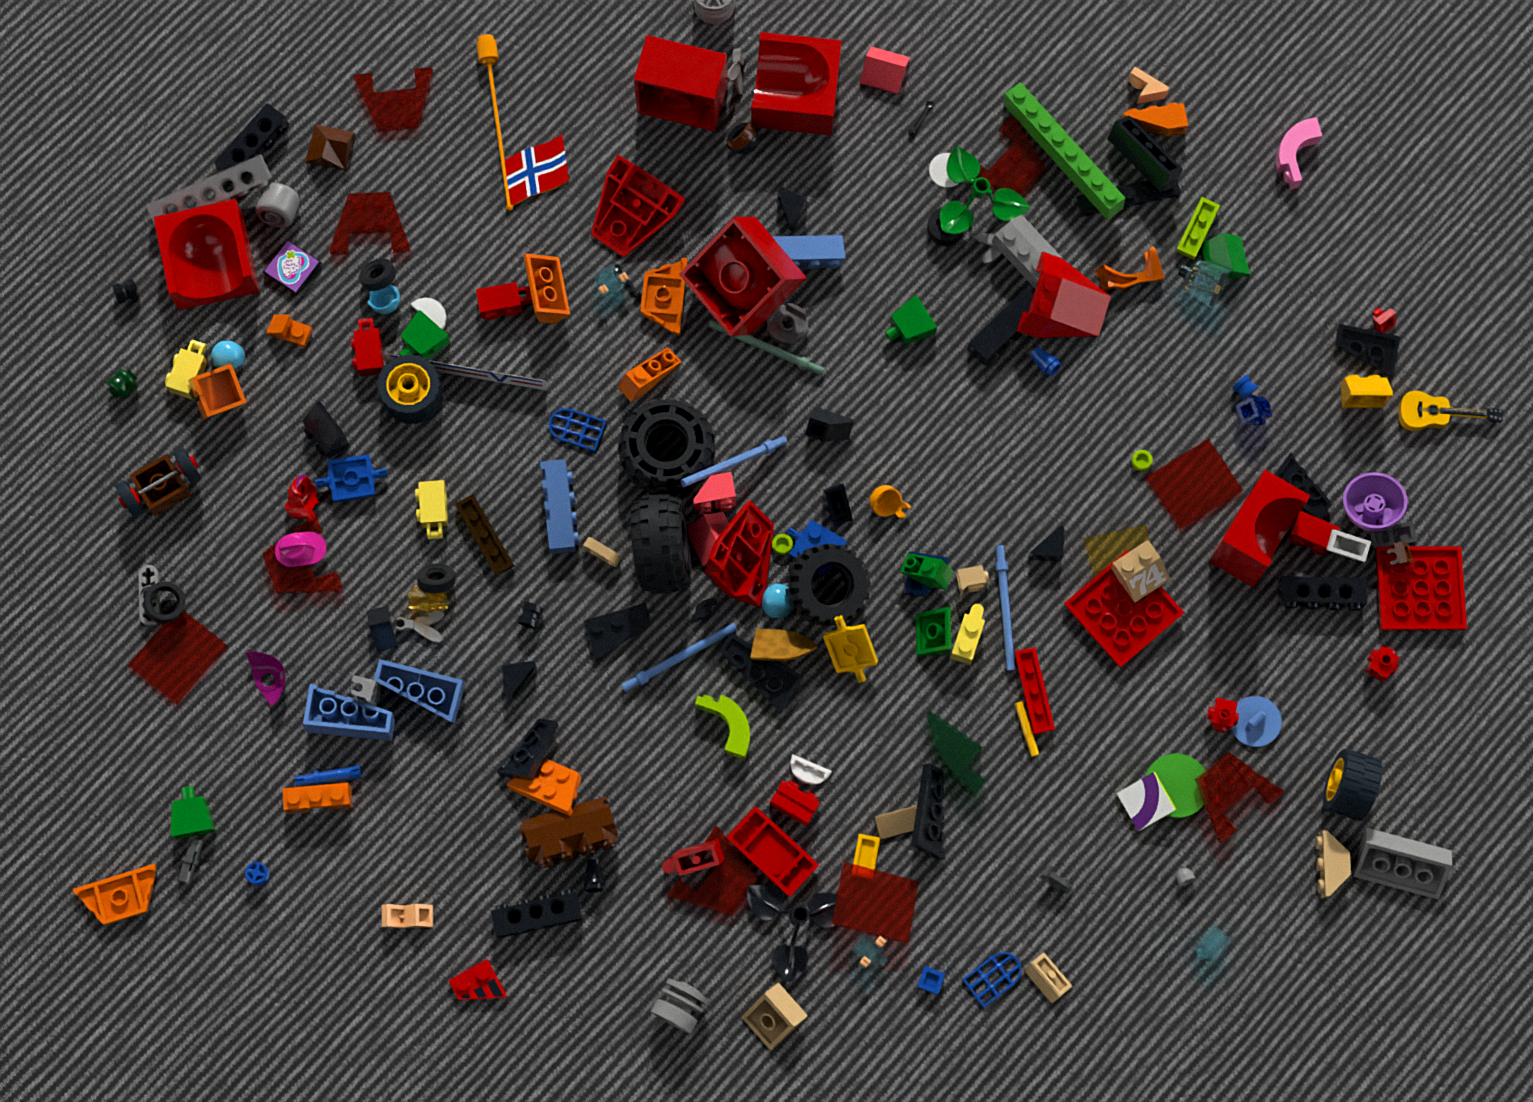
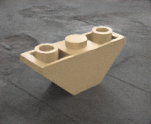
M1322 831L1319 833V836H1316V849H1319L1320 858H1317L1316 866L1317 871H1320L1321 879L1318 880L1317 889L1318 893H1321V899H1326L1351 875L1350 852L1328 831Z

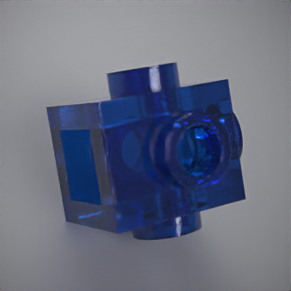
M1251 395L1246 397L1245 401L1235 405L1242 424H1254L1255 427L1266 423V419L1273 416L1270 410V403L1266 397Z

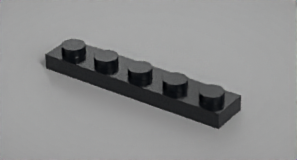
M1149 180L1116 187L1125 197L1123 208L1173 198L1181 194L1178 181L1174 187L1163 192L1156 189ZM1084 194L1076 197L1081 217L1100 213Z

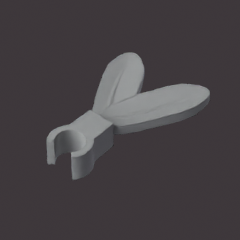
M742 48L733 50V65L728 70L727 75L729 81L735 80L736 90L739 95L743 93L741 66H743L744 59L746 58V53H741Z
M981 233L976 236L977 241L993 246L984 255L983 263H991L1002 253L991 242L994 237L993 234Z
M433 611L415 621L398 617L396 618L397 621H403L405 624L403 627L397 626L396 630L404 631L413 630L414 628L416 632L428 640L441 642L442 636L440 633L429 626L441 621L444 617V612Z

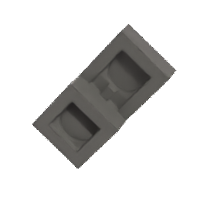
M1413 521L1394 525L1384 531H1370L1374 550L1377 546H1394L1395 543L1401 541L1408 543V545L1418 543Z

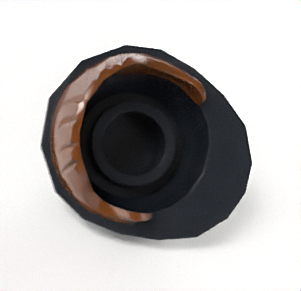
M748 122L734 127L726 139L727 146L733 153L745 155L755 151L760 141L757 127Z

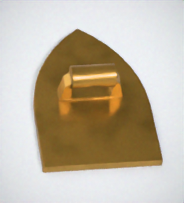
M756 628L751 660L788 662L813 652L817 649V645L806 636L793 631Z

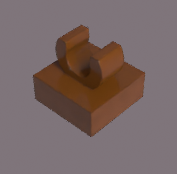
M1403 541L1395 543V549L1392 548L1387 551L1389 555L1394 553L1397 555L1396 560L1390 562L1391 565L1401 564L1408 566L1414 564L1408 543Z

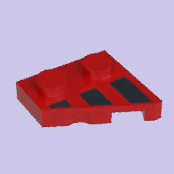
M488 959L448 980L459 1001L503 999L508 997Z

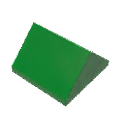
M1222 233L1202 243L1200 248L1207 275L1211 278L1213 275V279L1219 282L1222 272L1227 274L1224 280L1250 276L1240 236Z
M951 607L917 613L916 655L950 656L952 650Z

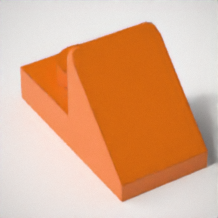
M274 314L266 334L305 348L313 329L311 326L292 320L288 314Z

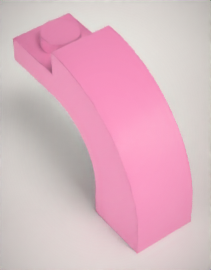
M1317 117L1294 125L1285 134L1278 148L1276 170L1277 172L1284 171V179L1286 183H1289L1290 189L1298 188L1302 181L1296 161V152L1303 147L1318 144L1322 138Z

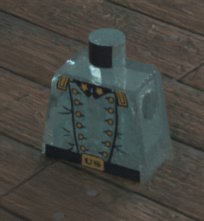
M1198 261L1193 269L1182 265L1178 276L1188 280L1184 289L1187 293L1213 308L1218 302L1231 268Z

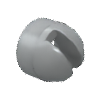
M1181 868L1177 872L1176 877L1180 886L1188 885L1196 879L1190 869Z

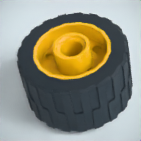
M412 354L401 355L390 360L387 365H384L381 373H379L377 382L379 398L384 409L396 421L403 422L404 424H419V422H425L430 417H433L441 407L444 392L436 368L427 359Z
M1349 749L1341 750L1334 759L1325 784L1323 794L1325 810L1357 821L1364 820L1372 809L1379 791L1382 776L1380 759Z

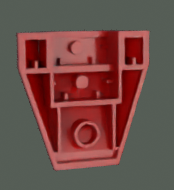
M618 154L606 173L591 235L621 256L626 257L675 217L686 199L638 165Z
M1041 252L1035 271L1040 273L1029 312L1022 313L1017 332L1035 338L1099 336L1111 296L1064 259Z
M751 500L744 504L714 542L704 573L727 596L759 607L767 588L774 524Z

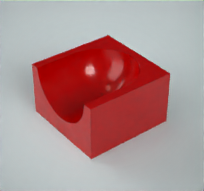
M760 32L756 85L751 105V123L757 128L832 135L842 40Z
M647 35L634 76L637 113L715 132L728 89L727 54Z
M236 199L154 217L168 293L178 310L260 292L245 217Z
M733 217L679 274L730 337L753 334L807 279L756 217Z
M1265 469L1209 562L1254 587L1272 562L1271 557L1295 517L1308 501L1310 495Z

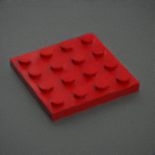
M1394 546L1376 547L1380 631H1465L1467 629L1461 546H1409L1414 564L1408 566L1390 564L1391 561L1396 560L1397 555L1396 553L1389 555L1387 551L1392 548L1395 549Z
M1126 550V551H1125L1122 555H1120L1116 560H1118L1119 558H1121V557L1124 556L1125 554L1129 553L1130 551H1129V550ZM1111 563L1063 605L1114 663L1121 668L1184 615L1185 612L1161 586L1134 603L1111 570Z

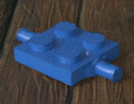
M370 454L329 460L328 478L315 479L316 488L329 486L334 503L375 497L374 485L376 478L388 477L387 468L374 470Z
M810 520L807 527L801 533L791 527L785 533L796 540L794 547L789 553V556L793 559L803 554L804 550L824 544L845 546L847 544V540L813 520ZM823 565L817 568L815 572L826 577L829 570L834 566Z

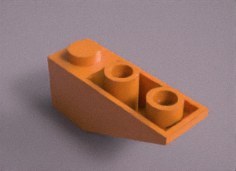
M1173 102L1161 107L1153 105L1142 110L1133 108L1124 112L1122 118L1130 116L1144 130L1165 137L1186 134L1189 126L1184 103L1177 104Z
M667 347L625 373L618 389L633 402L652 389L681 364L682 361Z

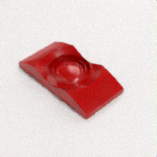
M756 806L726 837L745 858L753 863L773 884L789 897L819 866L811 856Z

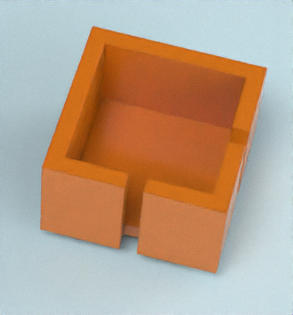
M232 364L200 374L188 380L194 397H199L200 399L197 401V405L203 420L247 403Z

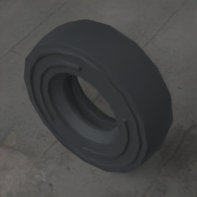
M375 259L366 264L360 271V283L368 291H379L392 283L396 276V269L388 259ZM384 271L380 276L371 279L376 273Z
M437 563L424 566L417 573L418 586L427 593L446 592L453 588L455 584V572L446 564ZM432 577H443L440 580H430Z

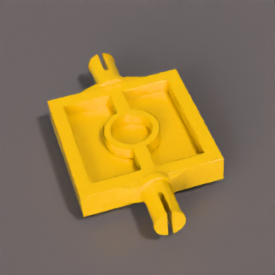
M837 616L834 618L838 629L825 632L823 635L837 673L855 672L858 683L864 682L867 679L863 669L878 663L865 624L852 627L846 626L843 616Z

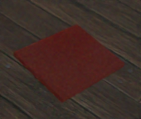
M1209 439L1145 477L1161 500V504L1165 506L1180 529L1243 491V488L1227 467V463L1223 461Z
M183 610V613L176 621L163 624L128 666L146 679L152 687H156L175 704H178L228 645L205 628L204 624H200Z
M843 862L839 886L836 891L837 897L832 924L907 944L919 881Z

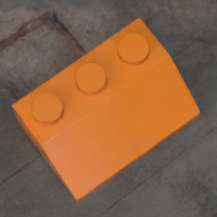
M526 253L524 254V261L537 319L540 323L557 324L570 315L559 257Z

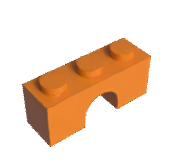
M349 783L282 788L283 809L287 814L305 813L316 808H329L331 810L353 808L352 787Z

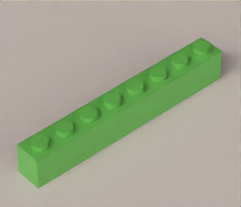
M1020 82L1007 91L1004 96V106L1106 220L1121 211L1125 202V197L1026 87Z

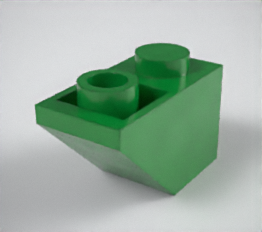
M909 553L900 570L901 574L928 587L944 590L947 589L954 572L942 559Z

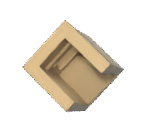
M982 565L957 570L956 578L960 595L965 591L968 593L980 591L985 587V584L989 583L988 572L983 570Z

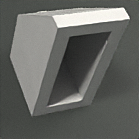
M1332 529L1326 550L1352 560L1365 562L1371 541Z

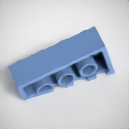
M842 235L773 236L775 241L800 270L825 267L837 268L845 260Z
M565 459L540 462L543 474L542 486L545 496L544 504L550 553L576 552L575 545H579L578 532H574V525L577 524L576 512H572L571 505L575 504L574 492H570L569 485L573 484L572 471L568 472Z
M379 659L374 677L376 682L455 724L465 681Z
M310 684L303 720L306 732L392 741L395 725L392 712L367 703L358 702L353 698L344 697L328 689L324 690Z

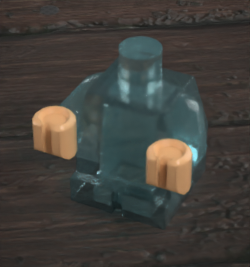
M613 263L594 275L596 282L600 286L598 290L602 295L610 296L613 294L616 300L624 297L620 289L623 288L629 277L625 272L619 275Z
M866 932L862 934L850 951L861 959L859 963L865 968L873 966L875 962L883 967L888 961L881 955L884 951L886 940L879 936L875 941Z

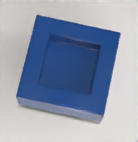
M924 966L917 988L938 995L945 973Z

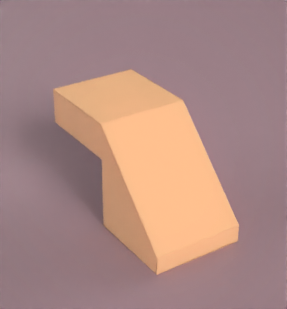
M382 905V927H433V905Z

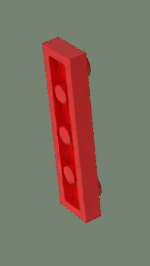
M1036 647L1014 651L1033 735L1054 731L1055 726Z

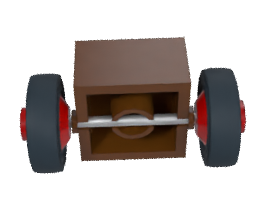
M181 447L173 452L178 468L175 467L169 456L165 454L130 474L129 476L138 489L136 492L130 488L125 480L115 485L120 495L118 500L124 509L128 508L134 518L144 513L140 504V498H143L149 510L154 516H157L190 497L192 494L180 475L186 476L192 484L202 479L196 469L199 465L193 455L189 457L185 449Z

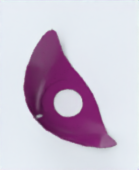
M248 651L246 656L251 665L254 681L270 706H273L281 696L285 686L286 675L284 667L277 658L259 651ZM270 673L274 676L275 681L271 686H264L262 684L261 678L264 674Z

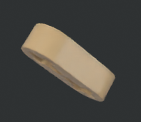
M588 537L582 546L589 553L613 567H616L622 558L615 551L591 537Z

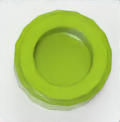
M1146 450L1136 451L1131 458L1133 468L1141 472L1148 470L1153 461L1152 455Z
M779 534L772 541V549L777 555H788L793 548V541L786 534Z

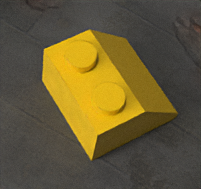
M1349 375L1341 383L1342 408H1384L1393 396L1388 379L1380 378L1379 375H1370L1368 378H1361L1359 375Z

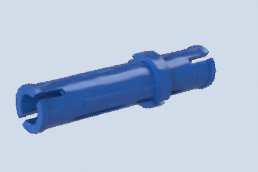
M360 765L324 772L317 770L312 774L295 776L296 787L362 779Z

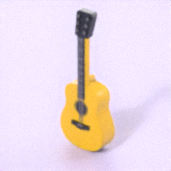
M1410 391L1404 395L1399 403L1398 417L1400 424L1405 429L1420 431L1428 427L1443 428L1449 422L1450 416L1486 418L1487 421L1501 423L1503 421V410L1487 408L1486 410L1450 408L1449 400L1445 397H1432L1421 391Z

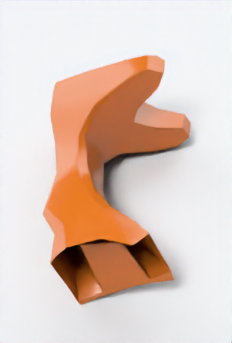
M1154 246L1150 247L1147 252H1144L1145 264L1143 272L1123 274L1104 264L1094 271L1100 279L1103 291L1112 288L1123 290L1135 284L1165 279Z

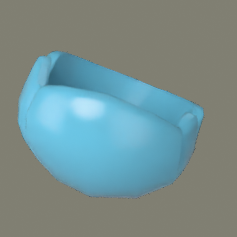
M390 284L379 291H370V299L367 301L375 312L385 315L397 309L400 302V294L398 289Z
M221 341L213 347L210 357L214 367L220 368L232 364L235 370L238 366L243 365L245 353L243 348L236 342Z
M772 584L763 594L762 607L765 613L772 618H783L789 615L793 608L788 602L791 600L790 595H786L785 591L788 587L784 584Z

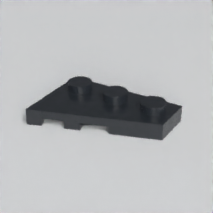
M1339 324L1334 345L1392 378L1401 337Z
M1290 452L1275 475L1309 494L1310 497L1301 511L1323 519L1332 502L1319 486L1314 484L1307 475L1306 470L1303 467L1301 468L1294 455Z
M646 603L584 620L596 662L628 639L633 638L652 625Z
M538 719L523 737V744L517 751H512L508 756L510 758L509 762L504 768L500 766L497 773L502 777L533 780L559 724L555 720Z

